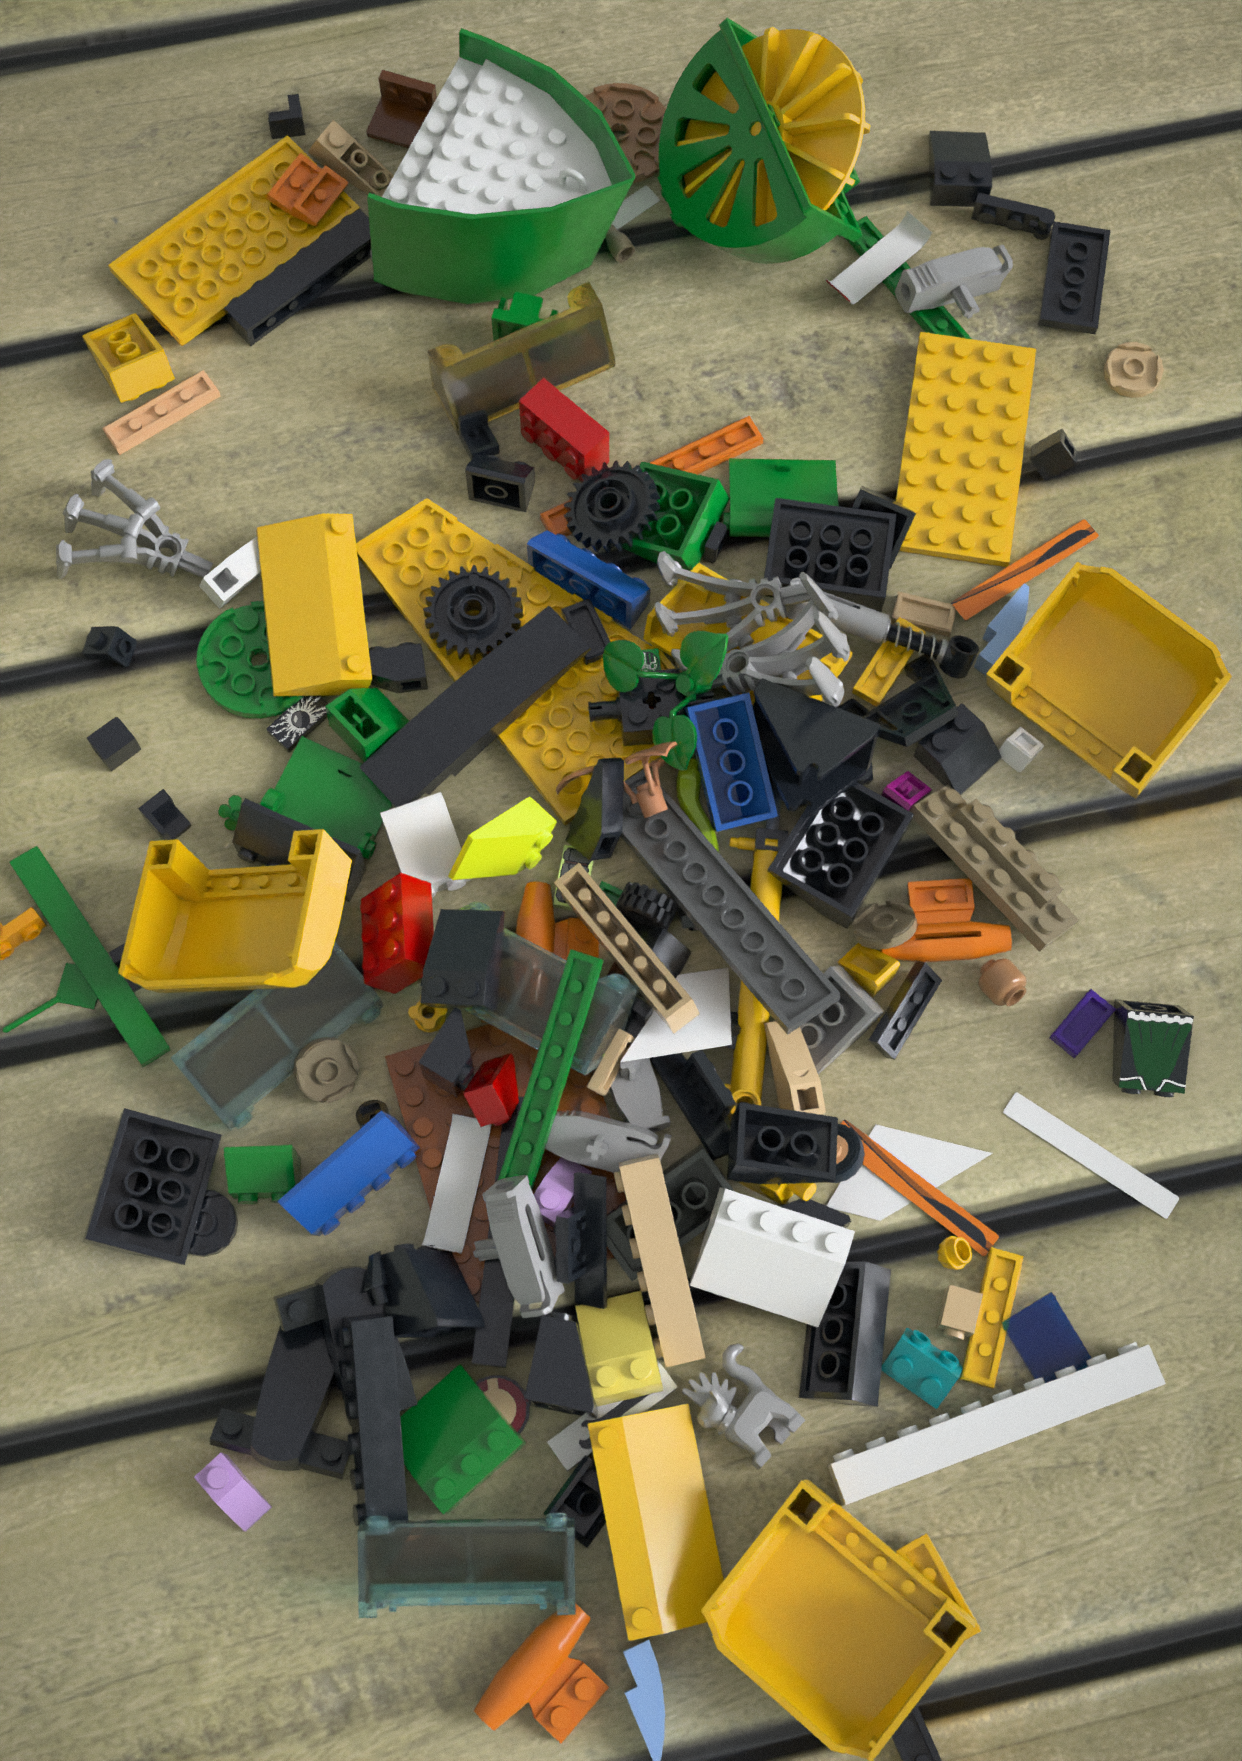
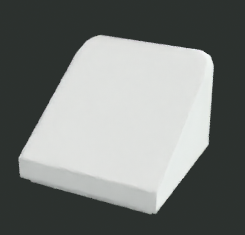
M1019 727L1006 739L999 752L1002 760L1017 772H1022L1043 749L1044 745L1022 727Z

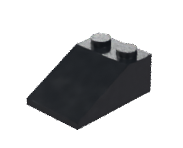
M929 132L930 206L975 207L978 193L990 195L992 189V162L985 132Z
M440 910L423 969L420 1003L434 1008L454 1009V1007H457L458 1009L497 1010L504 911Z
M740 1102L731 1116L727 1180L753 1184L834 1182L836 1180L838 1117Z

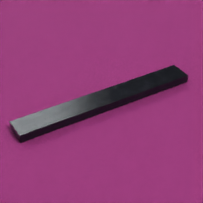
M518 1096L519 1103L512 1113L511 1119L502 1124L495 1183L498 1181L524 1097ZM489 1224L488 1239H492L493 1236ZM499 1258L485 1260L479 1310L484 1319L485 1327L476 1329L472 1365L507 1367L515 1298L508 1288Z

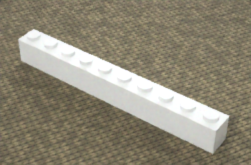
M1136 1342L1117 1349L1119 1353L1117 1357L1108 1360L1105 1354L1087 1360L1088 1367L1076 1372L1074 1365L1055 1372L1057 1379L1045 1383L1043 1377L1023 1384L1026 1391L1013 1395L1012 1390L1009 1389L993 1395L994 1403L982 1407L980 1401L961 1407L962 1415L950 1419L949 1414L945 1413L929 1419L931 1426L918 1431L917 1426L913 1425L897 1431L899 1438L886 1443L885 1437H881L866 1443L867 1450L854 1455L853 1449H849L834 1455L835 1463L827 1467L842 1506L1166 1384L1150 1346L1146 1345L1139 1348Z

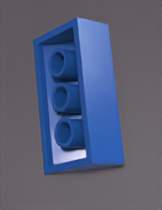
M546 530L531 538L527 543L528 564L533 566L536 572L572 595L576 594L583 600L590 598L594 607L630 630L650 602L651 588L643 580L637 577H629L622 573V570L615 564H606L599 560L593 552L586 548L580 549L571 544L568 538L561 534L555 535Z
M749 692L684 707L685 715L696 728L697 743L694 752L714 831L718 832L778 817Z
M380 1111L278 1202L311 1234L317 1236L324 1234L326 1236L340 1225L339 1219L348 1211L349 1213L355 1212L366 1202L364 1197L373 1189L378 1191L391 1180L389 1175L398 1167L403 1169L416 1158L415 1152L420 1147L395 1117Z

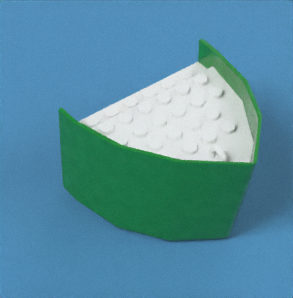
M461 28L459 31V59L382 197L373 193H369L367 196L374 281L405 293L471 305L500 301L501 297L507 300L513 299L515 292L535 296L590 267L635 179V173L601 110L553 68L492 39Z

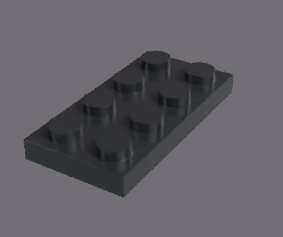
M1054 221L1051 228L1038 321L1039 326L1096 334L1099 324L1111 230Z

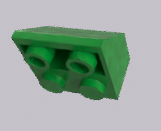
M378 688L349 689L325 706L329 726L363 762L370 758L409 722Z

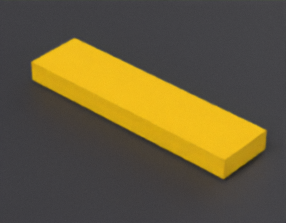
M993 1247L990 1248L979 1293L983 1294L976 1328L974 1334L968 1339L962 1365L963 1369L959 1380L991 1389L994 1388L1024 1256Z

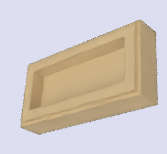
M898 591L891 623H896L898 618L901 617L924 631L950 637L956 609L952 604Z
M618 1029L587 1088L602 1096H606L620 1071V1063H622L620 1061L636 1038Z

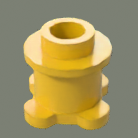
M420 995L419 1002L409 1008V1017L414 1020L415 1025L423 1032L432 1033L438 1031L445 1023L448 1009L434 1008L420 1003ZM427 1013H434L432 1018L424 1017Z

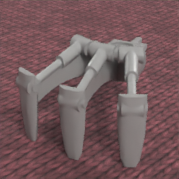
M111 459L101 461L90 471L92 495L99 497L107 488L120 498L135 514H131L129 519L112 514L107 516L83 509L84 502L79 497V494L69 498L62 513L64 515L66 533H72L77 523L83 522L106 529L124 538H121V544L99 546V549L72 551V546L62 540L60 544L56 545L57 576L59 579L66 576L71 565L88 562L134 563L145 565L150 570L153 567L159 568V573L164 574L168 572L171 577H174L178 567L202 578L210 572L213 565L212 562L185 551L189 539L185 538L183 540L180 538V534L176 532L170 534L168 532L169 527L163 525L160 518L155 514L160 510V505L154 498L150 497L145 500L133 489H128L112 476L115 470ZM143 524L147 527L149 531L142 529ZM169 548L173 551L174 555L171 557L164 556L159 549Z
M665 551L660 552L657 565L665 585L672 587V585H677L678 579L703 586L705 590L725 595L724 601H726V604L723 606L680 613L667 609L657 601L655 603L657 618L662 626L663 633L671 637L678 631L677 625L701 622L705 624L726 622L727 627L731 628L726 633L728 635L726 652L737 646L742 649L753 644L754 640L750 634L757 630L758 627L765 626L766 619H769L770 622H775L778 616L787 618L785 606L807 602L811 599L802 583L782 588L778 576L774 577L773 581H769L768 578H762L759 584H757L755 579L749 580V583L737 579L724 580L682 569L679 562L674 561ZM765 595L774 596V600L770 605H759L761 598ZM748 615L745 619L741 620V616ZM672 649L671 653L676 662L675 665L680 669V672L686 671L688 668L681 662L680 650Z
M801 572L799 576L811 598L802 612L791 623L771 637L756 644L745 646L740 650L734 649L730 653H726L720 672L713 681L711 689L725 685L733 696L739 695L741 692L743 694L748 693L751 690L754 692L763 678L807 696L822 695V699L826 703L835 707L841 703L844 696L843 683L835 677L820 659L832 653L834 657L847 661L850 656V647L846 634L841 633L829 620L832 617L835 620L838 619L836 606L809 575ZM816 624L823 636L812 644L796 650L805 639V634ZM806 670H809L813 679L797 680V676Z

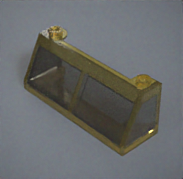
M590 282L579 285L569 292L567 301L570 309L468 353L462 354L461 350L453 344H443L427 351L433 391L457 435H459L458 417L485 409L488 414V422L515 411L519 409V400L542 378H545L560 391L615 367V356L603 305Z

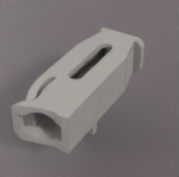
M1004 245L995 246L993 249L979 247L933 259L912 269L903 270L895 290L896 298L905 313H911L915 310L933 309L956 302L963 316L969 319L980 310L973 297L999 290L1002 281L1013 268V260ZM1001 254L1005 261L1003 264H1001L997 255Z
M607 1014L594 1015L588 1018L589 1029H595V1042L600 1062L606 1053L602 1031L605 1033L607 1049L614 1038L613 1035L603 1029V1020ZM649 1058L620 1063V1071L610 1087V1092L619 1116L622 1117L623 1122L641 1126L654 1133L670 1127L671 1121L669 1116L662 1117V1097L660 1096V1089Z
M559 1110L556 1112L545 1149L568 1161L611 1172H619V1162L657 1153L661 1160L669 1146L671 1135L665 1134L663 1142L657 1144L659 1136L641 1126L583 1111Z
M526 1175L498 1180L482 1194L486 1202L493 1238L475 1241L476 1249L473 1251L475 1258H479V1261L500 1259L508 1288L512 1296L520 1304L519 1311L522 1318L544 1316L552 1312L558 1296L565 1291L563 1284L557 1282L556 1267L554 1265L555 1257L540 1208L528 1184L529 1180ZM542 1302L541 1308H529V1305L532 1303Z

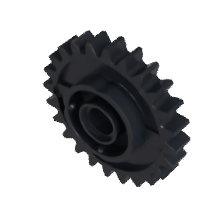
M615 460L613 466L609 468L603 462L600 471L592 467L591 476L582 474L583 482L573 483L576 492L567 493L571 502L564 504L568 511L564 514V517L568 522L567 527L577 542H582L585 548L592 546L594 551L598 552L603 546L605 551L610 553L612 547L616 546L620 552L624 543L633 547V538L636 537L643 540L641 532L643 530H652L648 522L657 521L654 511L660 510L657 502L660 499V495L656 490L657 486L653 479L650 478L647 471L642 472L639 465L632 468L630 463L626 461L621 467L618 461Z
M473 565L471 572H466L464 567L461 566L459 575H455L450 570L448 571L449 580L439 577L440 587L431 586L432 596L425 598L428 607L423 608L424 616L427 618L425 619V626L427 629H430V638H437L438 648L446 645L447 655L458 651L459 660L465 654H469L471 661H474L476 654H480L484 658L488 651H493L515 633L514 629L521 628V621L519 619L523 618V610L519 607L522 606L520 597H516L517 588H509V578L500 581L499 571L489 575L488 567H485L479 573L476 565ZM471 610L480 611L476 616L467 615Z

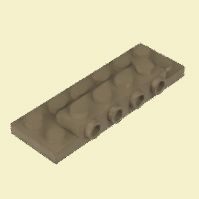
M947 784L913 805L909 812L914 814L913 819L1039 952L1079 921L1069 907L1058 898V895L1064 890L1059 885L1058 877L1053 873L1047 872L1037 862V856L1033 851L1025 850L1016 840L1012 829L1001 825L994 817L990 806L982 805L977 798L967 803L956 790Z

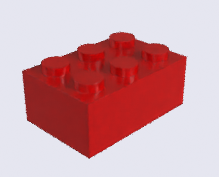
M542 378L519 400L520 432L529 443L538 445L549 460L553 462L556 460L563 466L569 477L583 482L582 474L591 476L592 467L600 471L603 462L609 463V431L545 378Z
M400 872L363 897L360 905L364 984L393 994L398 993L423 977L424 965L434 934L431 883Z

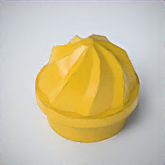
M950 1236L945 1238L939 1244V1249L936 1251L938 1254L937 1259L942 1266L953 1270L962 1269L970 1262L972 1257L970 1245L962 1237Z

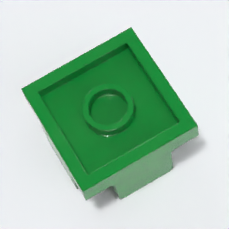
M515 292L509 310L507 299L501 297L498 308H494L491 317L494 350L550 363L553 355V343L559 326L558 310L552 309L549 320L539 318L543 305L542 297Z

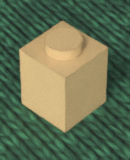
M949 1285L944 1291L936 1329L944 1330L943 1335L945 1337L960 1341L964 1340V1336L968 1338L972 1336L975 1332L983 1294Z

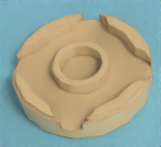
M1138 342L1122 343L1111 351L1106 358L1103 368L1105 380L1110 388L1119 395L1129 398L1144 397L1152 393L1161 381L1164 371L1159 355L1156 356L1152 352L1153 349L1148 345Z

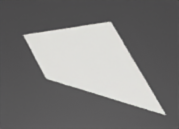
M722 968L678 975L676 980L693 999L700 1014L676 1033H673L654 1010L620 1062L732 1045L729 969Z
M875 1125L869 1135L872 1140L935 1188L993 1154L880 1125ZM862 1164L856 1175L839 1184L827 1206L835 1210L881 1221L908 1205L911 1201Z

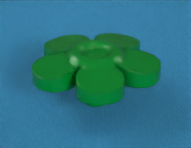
M232 795L228 800L229 805L222 804L218 810L220 817L227 818L224 826L228 830L233 831L236 829L242 804V798L239 795Z

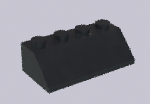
M245 798L240 809L232 843L238 852L237 855L249 863L254 864L255 861H258L266 866L291 865L288 857L294 831L316 829ZM331 837L352 860L344 899L350 903L367 869L360 849Z
M845 1262L819 1327L807 1324L799 1398L853 1406L878 1407L891 1269L869 1262Z

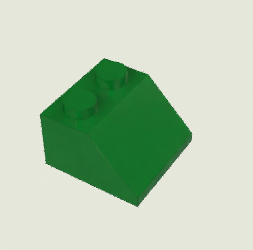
M292 1145L224 1147L228 1193L233 1199H238L239 1204H256L259 1198H271V1202L279 1203L278 1200L301 1181V1157Z

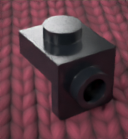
M485 409L458 417L459 439L471 460L476 454L482 456L500 454V447L488 425V414Z
M118 626L91 627L82 654L90 660L111 659L121 667H128L136 648L137 640Z

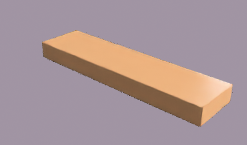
M202 370L102 429L117 453L121 455L219 398L220 393L205 371Z

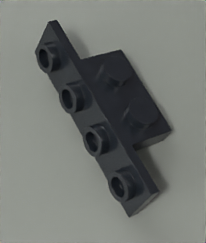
M703 1050L692 1053L687 1061L682 1053L649 1058L711 1159L714 1161L729 1154L730 1129L724 1120L736 1102L731 1091L724 1085L713 1063L708 1060Z
M576 1172L574 1173V1207L557 1215L554 1225V1233L556 1235L554 1265L556 1267L557 1282L569 1284L575 1280V1303L605 1309L607 1307L606 1177Z

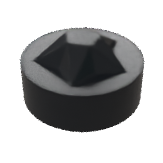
M369 1100L360 1105L356 1112V1120L359 1127L362 1128L380 1111L390 1115L387 1105L380 1100Z

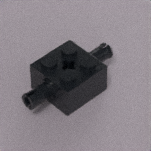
M678 668L646 672L680 673V669ZM639 676L637 687L628 692L617 691L618 697H616V700L588 702L590 722L618 719V722H621L623 746L654 744L652 732L656 719L662 716L669 717L670 711L682 702L686 696L677 690L675 679L643 678ZM713 690L697 694L696 701L690 702L685 707L714 700ZM682 708L677 715H685V709Z

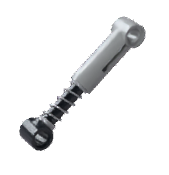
M794 578L789 586L801 584L802 582L800 578ZM824 592L837 608L838 619L835 620L832 617L829 620L838 630L877 644L882 640L884 643L890 641L895 643V647L901 645L906 647L907 651L912 649L919 652V655L922 653L930 656L931 660L938 661L940 669L950 677L957 679L965 678L979 652L978 645L968 637L955 635L948 640L944 638L937 640L934 635L930 637L924 635L922 630L915 632L912 631L911 626L904 628L900 626L899 622L891 623L887 614ZM809 601L785 606L787 617L794 620Z

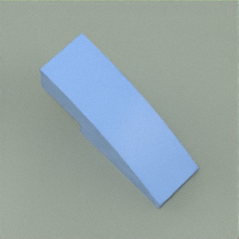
M1025 583L986 628L982 639L988 642V644L979 653L974 668L985 676L1023 627L1029 600V586Z
M649 1639L623 1651L637 1686L624 1691L652 1760L661 1761L665 1730L663 1686Z

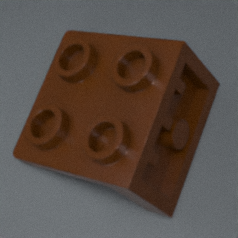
M382 70L378 78L381 98L366 130L367 136L409 148L437 99L436 85Z

